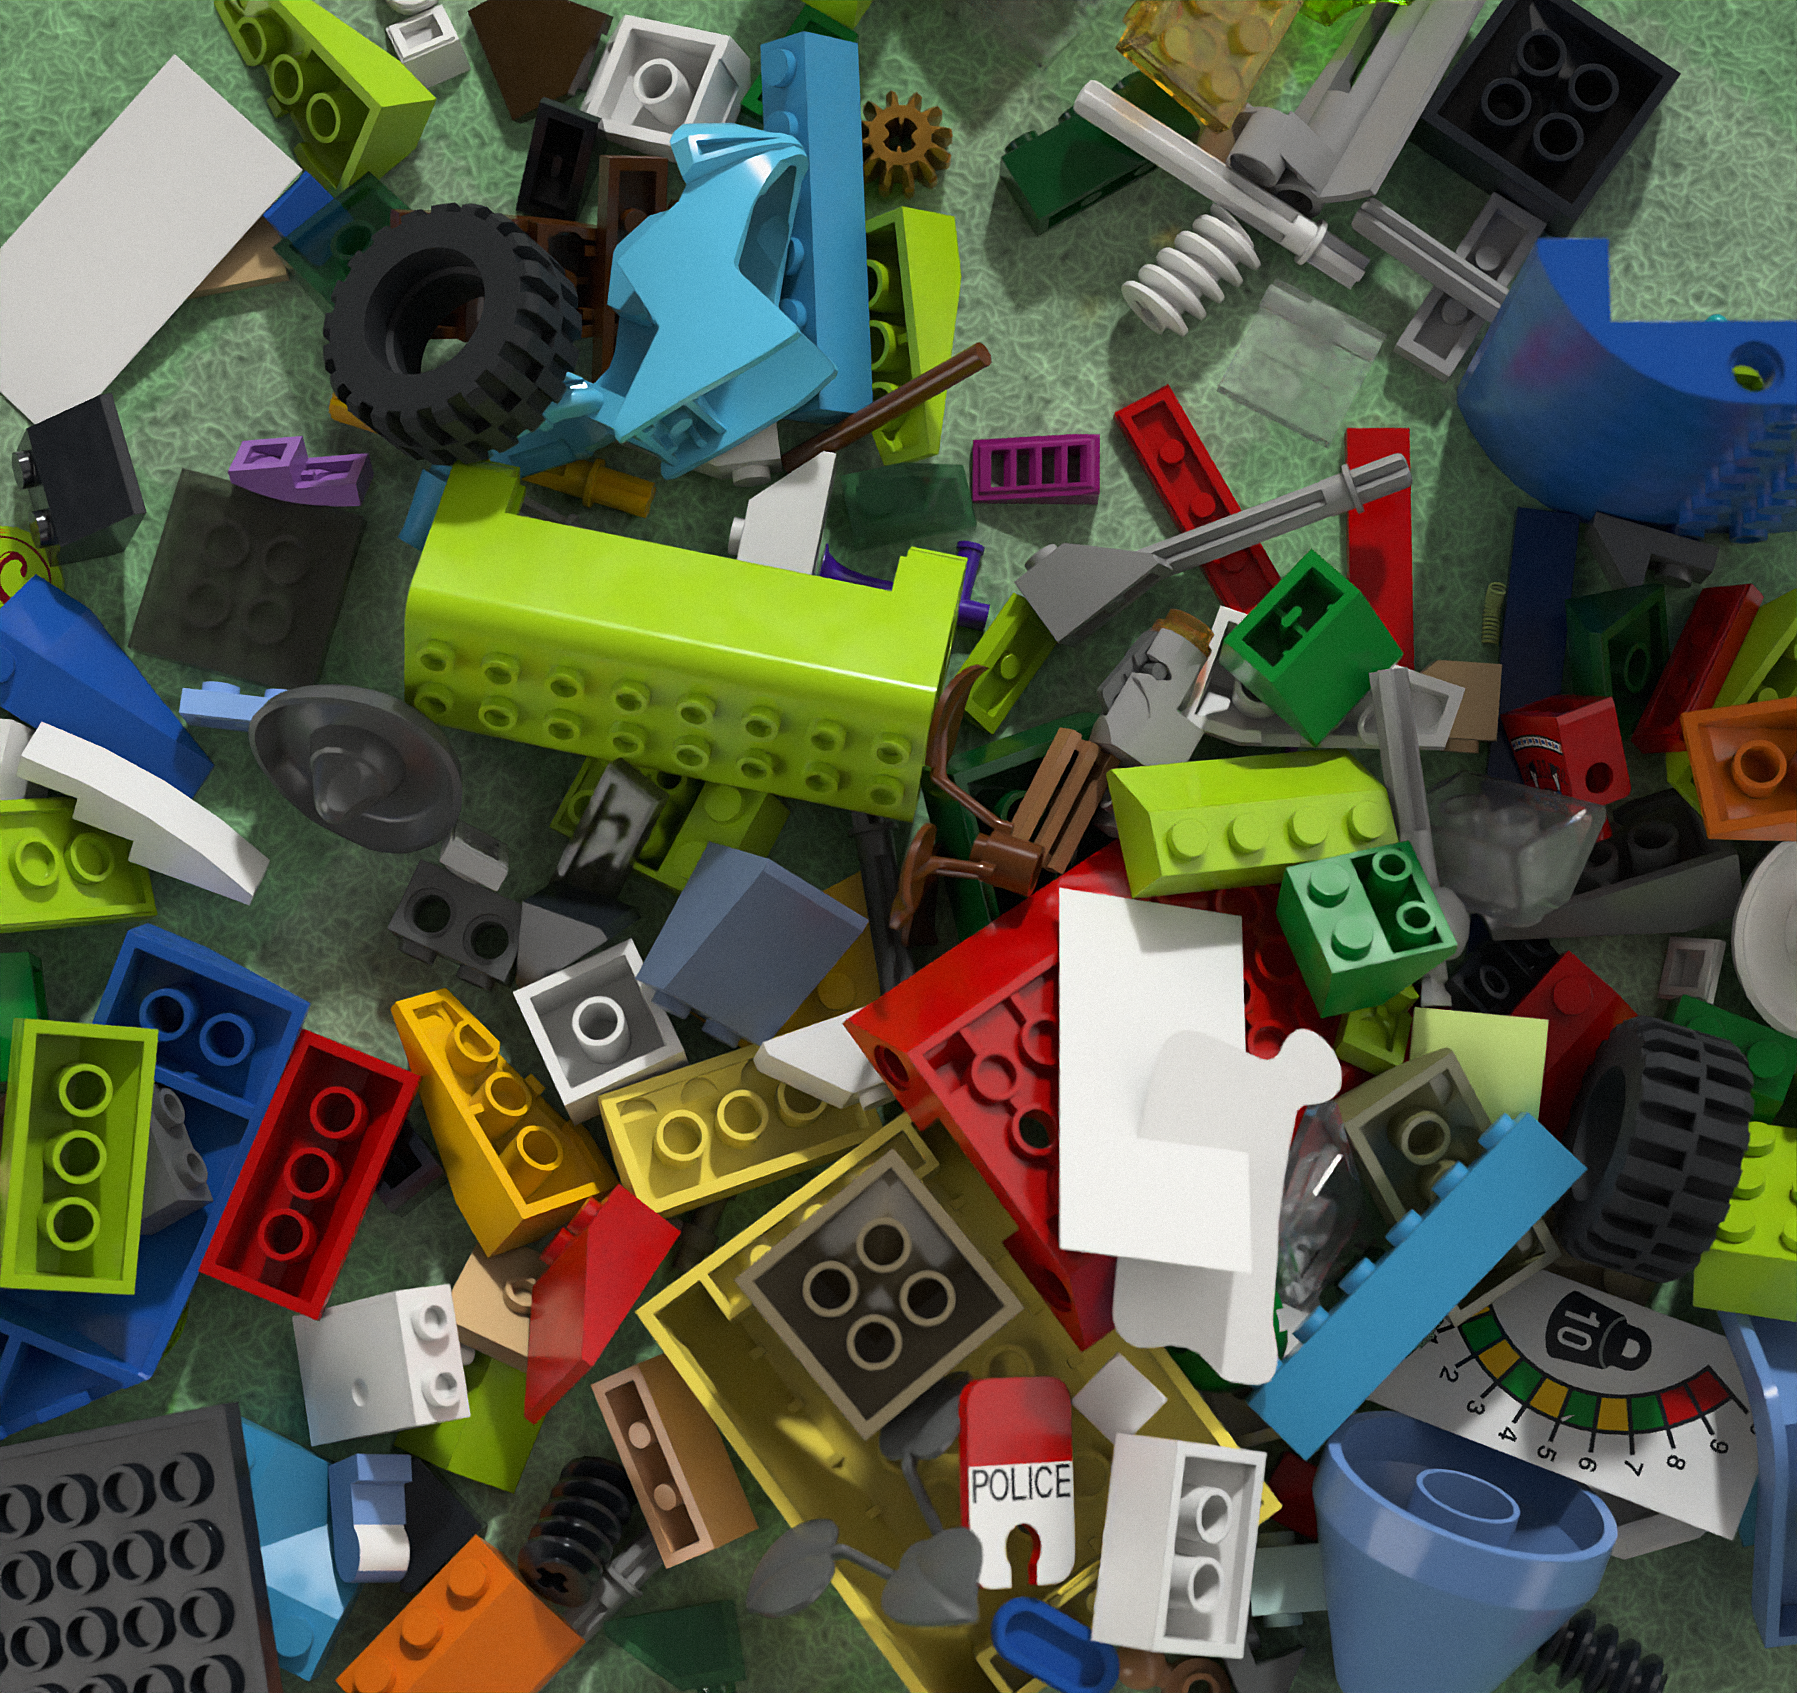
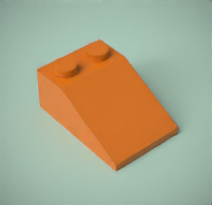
M1797 696L1682 713L1680 722L1707 838L1721 840L1797 841Z

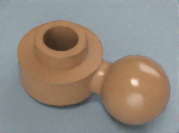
M1120 1646L1116 1651L1120 1662L1118 1679L1128 1688L1147 1690L1157 1686L1161 1688V1693H1188L1189 1687L1194 1681L1204 1679L1208 1685V1693H1231L1230 1682L1224 1670L1207 1658L1191 1655L1182 1657L1171 1664L1166 1661L1164 1652H1152Z

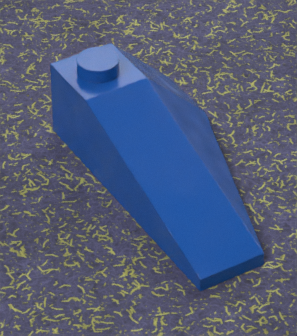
M35 574L0 608V707L35 729L39 727L41 722H44L103 747L164 780L193 800L216 765L142 676L141 671L104 628L105 626L94 612Z

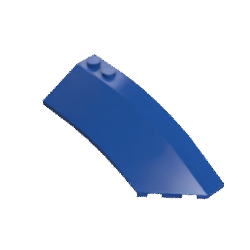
M150 923L127 931L92 1024L159 1029L154 1082L170 1087L171 1091L181 1101L185 1111L184 1125L194 1150L198 1152L206 1165L208 1172L206 1182L214 1201L153 1235H140L134 1295L0 1287V1440L38 1423L42 1424L81 1408L113 1392L144 1382L153 1376L200 1276L199 1267L311 1006V1003L208 947Z

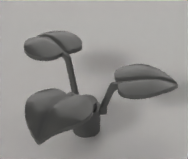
M967 1370L965 1372L958 1371L944 1375L881 1428L879 1436L880 1451L887 1459L891 1461L903 1459L901 1463L902 1472L933 1537L929 1540L918 1541L909 1547L901 1558L900 1568L896 1571L846 1544L835 1545L839 1529L832 1520L819 1518L800 1523L780 1536L770 1546L756 1567L746 1598V1610L750 1614L758 1613L767 1618H780L805 1609L815 1602L829 1585L834 1575L835 1561L848 1560L887 1580L882 1592V1609L890 1619L897 1623L918 1627H944L978 1622L977 1594L983 1563L982 1542L971 1529L964 1527L943 1529L917 1472L919 1459L932 1460L939 1457L949 1448L960 1433V1418L958 1417L959 1398L964 1387L974 1380Z

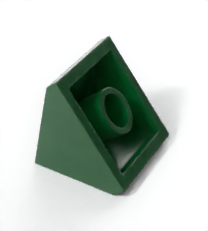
M1649 583L1565 599L1573 695L1612 696L1622 742L1634 733L1670 658L1664 584Z

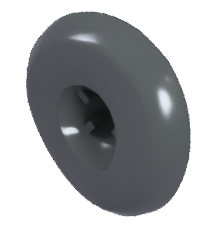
M322 684L302 686L284 691L269 699L256 712L249 723L248 739L251 750L259 767L273 786L311 821L362 847L393 854L415 852L441 841L446 837L450 829L454 827L459 818L462 807L463 773L460 760L443 731L430 718L398 698L376 690L350 685Z

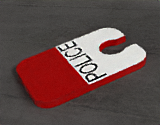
M1051 1376L984 1378L970 1381L960 1395L958 1417L960 1418L961 1527L971 1529L982 1542L983 1563L978 1588H1011V1566L1006 1558L1005 1544L1009 1532L1019 1524L1028 1530L1033 1544L1032 1556L1028 1562V1585H1046L1062 1582L1070 1575L1075 1561L1070 1393L1065 1383L1059 1378Z

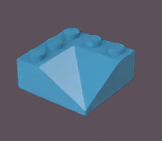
M241 1416L279 1667L307 1681H311L321 1676L365 1583H345L340 1578L336 1567L328 1466L336 1462Z

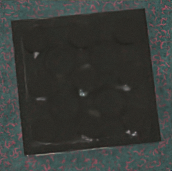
M182 468L127 647L135 653L268 689L291 690L302 686L318 685L365 531L366 519L364 516L327 506L293 503L267 497L231 483L230 480Z

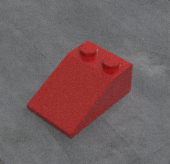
M619 1183L601 1203L591 1196L568 1224L567 1229L572 1233L562 1227L539 1256V1259L547 1264V1266L532 1287L524 1418L533 1425L593 1367L681 1233Z

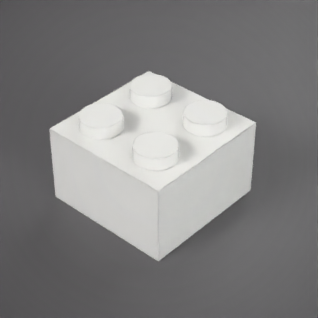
M632 938L513 992L574 1126L601 1114L597 1100L599 1095L689 1066L684 1048L666 1010L651 1002L656 991L635 979L643 965V961Z

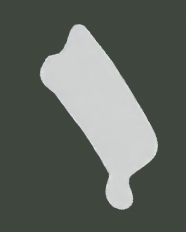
M1190 1029L1176 1032L1162 1045L1153 1069L1137 1138L1248 1153L1252 1274L1117 1256L1113 1321L1117 1333L1125 1342L1137 1348H1155L1170 1345L1188 1348L1199 1353L1220 1377L1230 1382L1260 1385L1270 1382L1277 1367L1278 1355L1272 1319L1278 1257L1279 1217L1297 1110L1303 1105L1324 1103L1333 1098L1340 1090L1342 1081L1340 1063L1333 1049L1315 1032L1306 1029L1296 1030L1285 1040L1280 1053L1270 1060L1260 1059L1212 1035Z

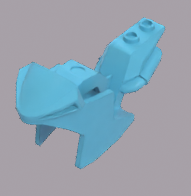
M735 123L682 124L674 131L670 144L682 178L686 183L680 200L669 210L648 216L616 246L613 252L607 305L620 317L615 353L610 367L594 384L567 372L563 380L567 390L558 404L552 401L542 415L546 420L534 432L526 429L518 435L519 444L507 451L498 453L495 449L489 450L488 459L490 461L520 467L521 479L592 457L594 451L618 440L620 444L628 442L657 456L662 460L661 475L665 480L676 479L740 445L805 405L836 378L838 374L836 364L799 330V327L779 309L788 247L801 183L809 167L808 156L803 146L794 136L772 133Z

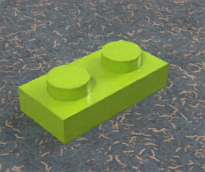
M1016 593L1011 595L957 672L958 674L962 670L977 664L989 668L973 684L963 716L973 725L991 735L995 733L1057 644L1056 639L1025 597Z

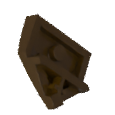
M486 0L467 11L511 118L520 124L536 118L539 102L543 97L563 103L575 96L577 88L587 92L591 83L587 76L602 34L607 36L613 17L606 13L570 0Z

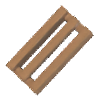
M1059 728L1011 822L1015 824L1012 836L1029 841L1073 753H1077L1078 757L1062 788L1056 790L1048 806L1049 813L1034 841L1035 844L1045 846V857L1042 867L1049 872L1062 875L1108 787L1106 773L1110 769H1117L1121 761L1112 754L1102 752L1100 746L1091 741H1085L1081 738V734L1068 728Z

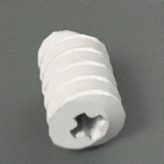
M1212 203L1210 208L1211 216L1203 214L1195 218L1192 224L1194 233L1182 231L1176 236L1174 240L1176 250L1168 247L1158 252L1156 257L1158 266L1146 264L1140 269L1138 273L1140 283L1126 281L1122 285V294L1132 311L1152 331L1159 335H1162L1163 331L1168 328L1184 337L1188 333V328L1181 316L1185 311L1199 320H1203L1206 317L1207 313L1199 299L1200 297L1205 295L1220 304L1225 298L1218 284L1221 278L1231 285L1239 287L1243 282L1236 267L1239 262L1255 271L1261 266L1249 235L1228 211L1215 203Z

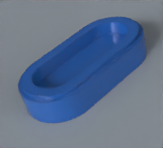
M1020 1596L1008 1600L996 1611L991 1623V1638L998 1654L1010 1664L1061 1693H1109L1118 1680L1120 1662L1113 1645L1091 1641L1092 1629L1034 1597Z

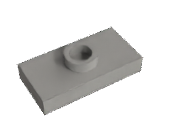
M458 818L454 827L442 839L439 862L445 864L446 868L459 878L475 885L483 884L498 892L508 874L509 848L507 844Z

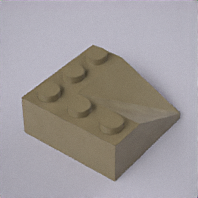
M893 1148L734 1279L740 1289L864 1441L869 1439L1025 1308Z

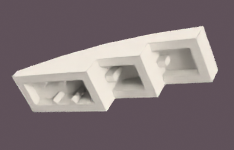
M44 722L40 723L20 757L16 772L17 777L77 798L72 819L132 840L133 844L128 861L250 906L266 873L270 860L223 820L164 780L103 747Z

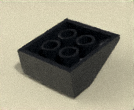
M1502 0L1426 105L1413 129L1409 141L1491 196L1495 192L1545 222L1547 225L1543 232L1553 239H1567L1665 102L1681 73L1572 0Z

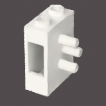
M450 1284L393 1291L325 1308L320 1321L302 1314L292 1317L311 1447L363 1439L471 1417L463 1365L472 1363L475 1357V1349L459 1342Z

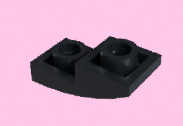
M1489 934L1451 972L1448 980L1444 982L1446 991L1451 996L1452 1006L1449 1007L1452 1011L1505 1016L1517 1000L1538 983L1558 958L1559 954L1550 945L1548 938L1493 941Z

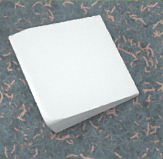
M442 4L386 28L400 62L426 89L471 70L461 42Z
M1116 1352L1071 1399V1404L1115 1445L1116 1433L1134 1435L1168 1399L1123 1355Z

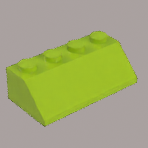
M1346 748L1110 769L1106 773L1132 899L1282 883L1285 867L1399 842L1387 789Z
M25 1018L13 1019L0 1157V1287L134 1295L159 1029Z

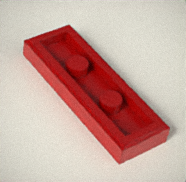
M1752 583L1702 589L1633 733L1631 742L1643 754L1687 751L1680 716L1685 712L1712 709L1764 599V596Z

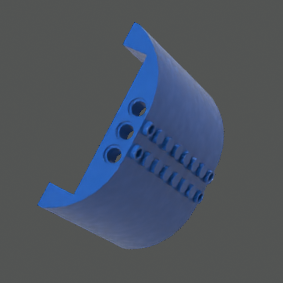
M1608 238L1537 239L1457 387V404L1468 428L1489 459L1518 488L1540 503L1557 512L1580 515V522L1588 524L1596 512H1600L1698 542L1705 540V533H1729V541L1736 544L1764 542L1768 540V533L1797 531V320L1611 321ZM1747 366L1755 370L1762 379L1763 391L1750 392L1740 387L1734 378L1733 367Z

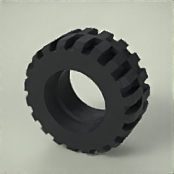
M456 202L432 205L431 213L429 214L422 209L415 210L401 216L402 224L392 229L390 226H384L371 237L374 243L363 254L358 250L347 265L351 268V271L344 282L337 281L331 294V301L335 304L333 312L325 314L323 337L330 341V343L323 345L325 370L331 374L330 385L337 398L347 405L350 413L402 453L416 460L426 459L432 465L451 466L458 459L466 465L488 459L489 450L495 449L498 453H502L519 444L517 436L526 429L534 432L546 420L542 414L552 401L556 404L560 402L567 390L563 380L567 372L574 373L580 350L573 343L574 340H580L582 336V315L575 310L578 308L579 298L573 283L565 277V270L512 220L502 213H494L488 207L474 203L463 204L462 207ZM485 296L479 324L463 349L445 364L431 371L421 373L422 358L426 345L441 321L462 304Z
M1646 1015L1624 1020L1623 1023L1616 1025L1610 1031L1609 1039L1602 1041L1596 1050L1594 1062L1592 1065H1588L1582 1078L1583 1084L1578 1096H1575L1569 1112L1571 1113L1570 1120L1561 1140V1144L1587 1168L1552 1205V1211L1556 1214L1553 1220L1554 1232L1558 1236V1242L1571 1257L1654 1283H1667L1686 1276V1272L1694 1270L1701 1262V1254L1704 1251H1709L1716 1239V1230L1720 1222L1725 1221L1731 1207L1729 1202L1734 1188H1738L1743 1171L1740 1168L1744 1152L1748 1151L1751 1135L1748 1128L1749 1120L1753 1117L1754 1099L1750 1097V1091L1754 1086L1753 1075L1748 1070V1060L1731 1041Z

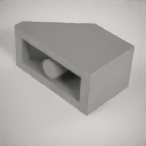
M1062 543L1059 547L1055 544H1050L1028 559L1024 565L1027 572L1014 581V583L1056 641L1075 648L1171 573L1173 569L1167 560L1152 553L1072 543Z

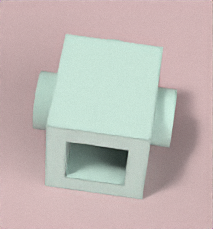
M1294 1530L1257 1533L1248 1614L1251 1616H1263L1264 1627H1284L1303 1624L1302 1612L1327 1610L1319 1541L1296 1543Z

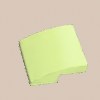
M1414 1007L1409 1061L1448 1047L1454 1052L1492 1124L1504 1113H1507L1514 1120L1520 1112H1528L1538 1121L1549 1020Z

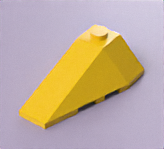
M446 987L400 1000L393 1004L390 1010L411 1072L423 1077L418 1092L456 1204L488 1258L541 1239L571 1220L591 1196L600 1202L618 1185L619 1181L590 1132L581 1123L574 1126L571 1118L566 1121L541 1096V1093L546 1088L531 1073L524 1079L499 1054L500 1042Z

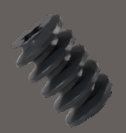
M583 1456L572 1459L563 1467L559 1481L553 1486L549 1500L543 1505L538 1522L532 1526L528 1540L522 1545L517 1559L521 1576L528 1586L541 1597L554 1604L568 1608L582 1607L589 1602L593 1591L591 1586L599 1582L603 1571L602 1566L609 1562L613 1551L612 1546L619 1542L623 1531L622 1526L629 1522L633 1511L632 1506L638 1503L626 1470L622 1465L602 1457Z
M1587 1608L1572 1616L1536 1650L1537 1654L1532 1671L1539 1675L1553 1663L1558 1665L1559 1670L1555 1687L1560 1690L1577 1678L1582 1682L1579 1693H1662L1668 1679V1674L1662 1675L1664 1668L1663 1658L1657 1654L1651 1653L1639 1661L1641 1644L1638 1641L1629 1638L1617 1646L1619 1631L1614 1625L1607 1623L1594 1631L1597 1621L1596 1613Z

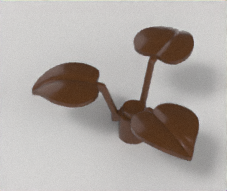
M979 664L962 670L944 689L931 721L925 766L931 767L930 780L994 831L990 836L979 833L973 844L969 861L938 857L942 844L938 842L934 844L936 837V826L934 824L925 823L918 830L901 868L898 884L899 890L893 902L889 928L895 930L902 928L901 945L911 949L920 945H936L939 941L935 932L939 876L975 879L1030 897L1038 881L1045 857V846L1013 837L1014 823L999 819L954 784L947 776L946 766L955 748L971 688L977 678L989 669Z

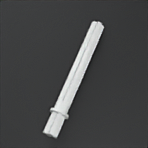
M1090 80L1078 94L1073 106L1076 114L1294 253V262L1303 265L1305 262H1308L1348 289H1351L1355 282H1359L1363 277L1364 269L1370 262V257L1327 230L1328 223L1323 219L1317 222L1312 221L1098 81Z

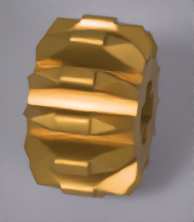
M890 90L886 94V108L884 110L870 101H867L863 106V114L866 121L861 120L864 184L870 183L880 176L878 190L879 195L883 198L892 192L894 183H902V194L906 199L910 200L915 195V179H918L923 186L933 189L937 185V175L934 169H948L951 164V154L944 148L952 144V130L939 126L943 113L938 106L921 112L922 96L917 92L909 97L907 105H899L897 94ZM899 136L900 143H903L904 137H908L911 139V150L901 153V146H898L897 151L893 152L889 149V139Z

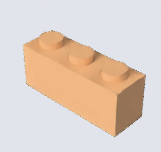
M665 1353L635 1364L590 1385L666 1569L717 1549L759 1528L714 1420Z

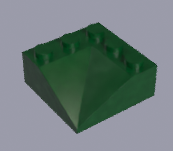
M1078 711L954 755L946 766L947 776L954 784L999 819L1012 822L1059 728L1073 729L1082 735V739L1089 741L1093 725L1100 714ZM1073 753L1029 842L1034 843L1049 813L1048 806L1056 790L1062 788L1078 757L1077 753ZM924 766L922 768L920 784L930 823L936 826L935 843L942 844L938 857L969 861L970 853L978 834L982 833L990 836L994 830L930 780L931 767ZM1099 804L1064 873L1117 839L1107 836L1091 824L1100 809ZM1042 867L1031 895L1062 874L1049 872ZM943 876L960 943L1028 898L1027 896L975 879Z

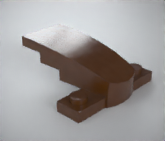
M600 155L597 225L503 214L552 256L565 270V277L573 283L579 298L578 308L575 310L582 315L581 338L593 337L591 383L593 384L610 367L616 347L620 316L607 305L613 252L616 246L648 216L666 211L668 158L660 156ZM390 209V227L393 229L402 224L400 217L415 210ZM424 210L427 214L431 213V210ZM485 296L470 300L453 310L441 321L429 340L458 339L465 343L468 342L479 324Z

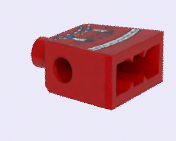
M1554 694L1500 714L1505 732L1535 809L1538 812L1567 815L1573 839L1577 846L1590 845L1610 838L1613 833L1605 805L1627 797L1631 791L1612 696Z

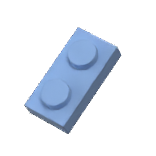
M206 681L202 683L201 690L182 688L179 713L191 726L248 732L249 723L256 712L269 699L288 690L266 689L265 696L260 697L240 694V687L232 684Z

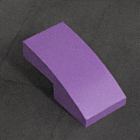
M303 436L242 441L228 470V475L231 483L267 497L307 505L343 507L362 505L374 472L369 453L308 458Z

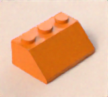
M475 1534L335 1681L345 1693H538L586 1641L547 1599L541 1597L528 1586L521 1576L519 1568L503 1552Z

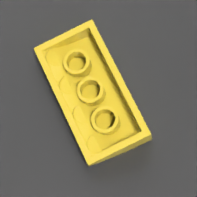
M755 1044L599 1095L597 1098L622 1186L664 1219L843 1158L883 1128L876 1108L864 1111L861 1104L857 1103L839 1109L757 1071L753 1058L760 1046Z

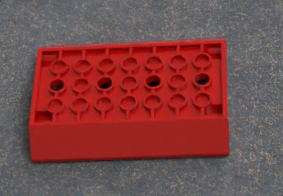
M1118 838L842 1023L920 1132L941 1120L1019 1227L1001 1243L1081 1353L1115 1329L1113 1299L1117 1256L1060 1248L1059 888L1132 899L1120 839ZM1282 883L1134 899L1242 916L1245 1051L1264 1060L1273 1059L1280 1053L1283 1043L1288 1036L1301 1029L1315 1032L1333 1049L1342 1014L1320 1018L1275 914ZM1415 981L1412 983V986L1420 998L1422 986L1416 984ZM1419 998L1408 1010L1412 1017L1403 1063L1409 1061L1414 1007H1420ZM1447 1006V1007H1439V1008H1431V1009L1451 1010L1449 1006ZM1337 1058L1342 1075L1340 1090L1333 1098L1324 1103L1303 1105L1297 1110L1289 1148L1281 1204L1348 1154L1322 1107L1376 1075ZM1021 1118H1034L1045 1127L1048 1134L1046 1148H1033L1023 1141L1019 1133V1121Z

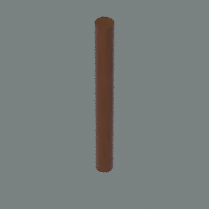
M980 342L975 343L782 454L781 462L785 471L788 474L823 451L836 453L991 365L992 359L988 349Z

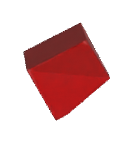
M1283 1451L1266 1483L1283 1507L1269 1518L1294 1530L1303 1537L1315 1541L1318 1537L1312 1485L1318 1467L1290 1452Z

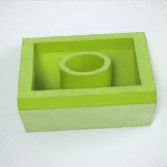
M475 1350V1357L472 1363L463 1365L471 1417L399 1431L394 1446L444 1470L514 1494L546 1414L535 1425L524 1418L527 1374Z

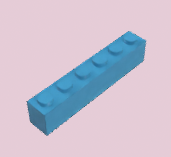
M802 31L760 45L764 131L794 136L803 146L809 160L808 170L801 183L789 242L779 309L799 327V330L836 364L838 374L834 380L805 405L782 419L817 424H836L873 403L858 43Z
M1520 1112L1514 1120L1507 1113L1502 1114L1478 1139V1142L1485 1150L1467 1168L1460 1161H1457L1434 1184L1431 1190L1439 1198L1421 1216L1411 1209L1387 1233L1385 1238L1392 1246L1375 1264L1365 1257L1345 1276L1338 1286L1346 1294L1327 1313L1320 1305L1317 1306L1296 1327L1292 1335L1300 1342L1282 1360L1277 1357V1367L1270 1382L1260 1385H1249L1253 1391L1245 1398L1246 1403L1305 1461L1587 1170L1576 1157L1528 1112Z

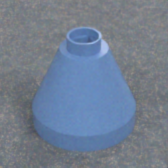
M1369 1411L1349 1416L1327 1439L1312 1485L1335 1675L1339 1687L1344 1693L1494 1692L1598 1591L1617 1538V1525L1611 1511L1602 1499L1584 1483L1400 1412Z

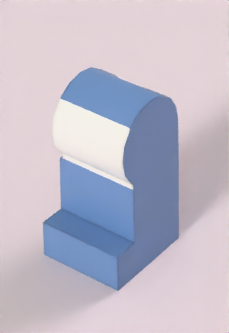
M355 1454L329 1465L336 1567L340 1578L345 1583L400 1582L407 1572L410 1552L408 1536L404 1529V1524H406L404 1484L412 1481L411 1455Z

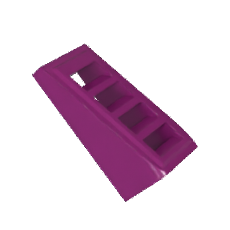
M1063 434L973 440L972 504H1098L1100 495V434ZM991 455H1004L1003 487H991ZM1017 455H1029V485L1016 486ZM1042 455L1054 456V484H1042ZM1068 456H1080V482L1067 483Z

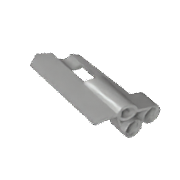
M1370 0L1294 113L1290 110L1289 114L1286 115L1270 107H1252L1248 102L1240 103L1237 108L1219 109L1215 111L1196 145L1309 219L1318 216L1325 203L1351 201L1374 196L1486 0H1402L1351 88L1350 78L1396 1Z

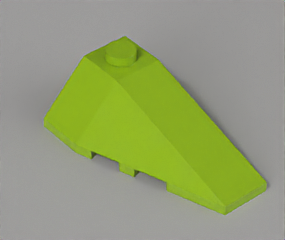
M214 0L213 4L246 65H263L274 93L268 98L267 103L275 118H280L289 113L304 142L299 143L293 149L300 164L341 206L351 204L416 149L437 99L398 59L312 0Z

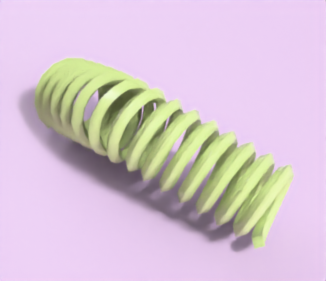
M1493 582L1488 585L1485 596L1486 604H1484V607L1487 609L1483 610L1488 612L1483 614L1484 617L1494 616L1498 619L1491 617L1482 619L1483 621L1491 620L1498 623L1483 622L1482 629L1484 631L1481 632L1483 634L1481 636L1483 638L1482 643L1490 642L1495 643L1497 646L1500 645L1498 643L1500 641L1499 628L1501 627L1499 620L1501 619L1500 612L1502 611L1500 608L1502 607L1501 604H1503L1504 594L1506 593L1505 589L1507 588L1505 584L1500 582ZM1485 633H1488V634H1494V635H1497V636L1484 635V634H1485Z

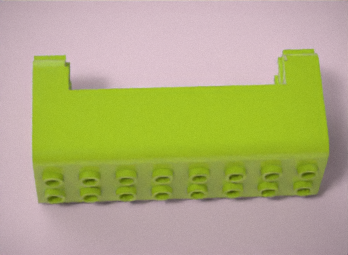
M458 459L453 464L414 573L406 602L404 620V702L421 711L437 726L895 820L914 822L921 792L920 780L922 768L925 766L929 730L935 708L944 691L968 558L911 546L907 557L900 556L892 591L519 516L526 495V486L520 485V467L488 460L465 465Z

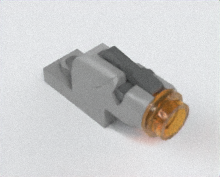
M1170 609L1164 619H1156L1153 626L1141 634L1124 654L1125 657L1098 687L1096 692L1102 712L1093 725L1089 741L1100 746L1102 752L1112 754L1121 761L1118 766L1121 768L1187 762L1202 738L1204 731L1177 710L1183 711L1186 709L1198 675L1212 653L1209 644L1214 637L1213 631L1196 617L1178 609ZM1108 786L1099 803L1100 809L1091 824L1107 836L1119 839Z

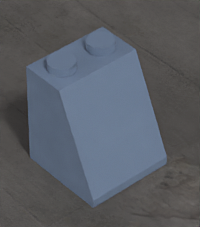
M709 841L635 979L656 991L651 1002L684 1020H686L690 1011L705 1019L706 1022L701 1031L734 1049L737 1047L740 1039L761 1046L763 1042L771 1040L859 937L869 920L770 859Z

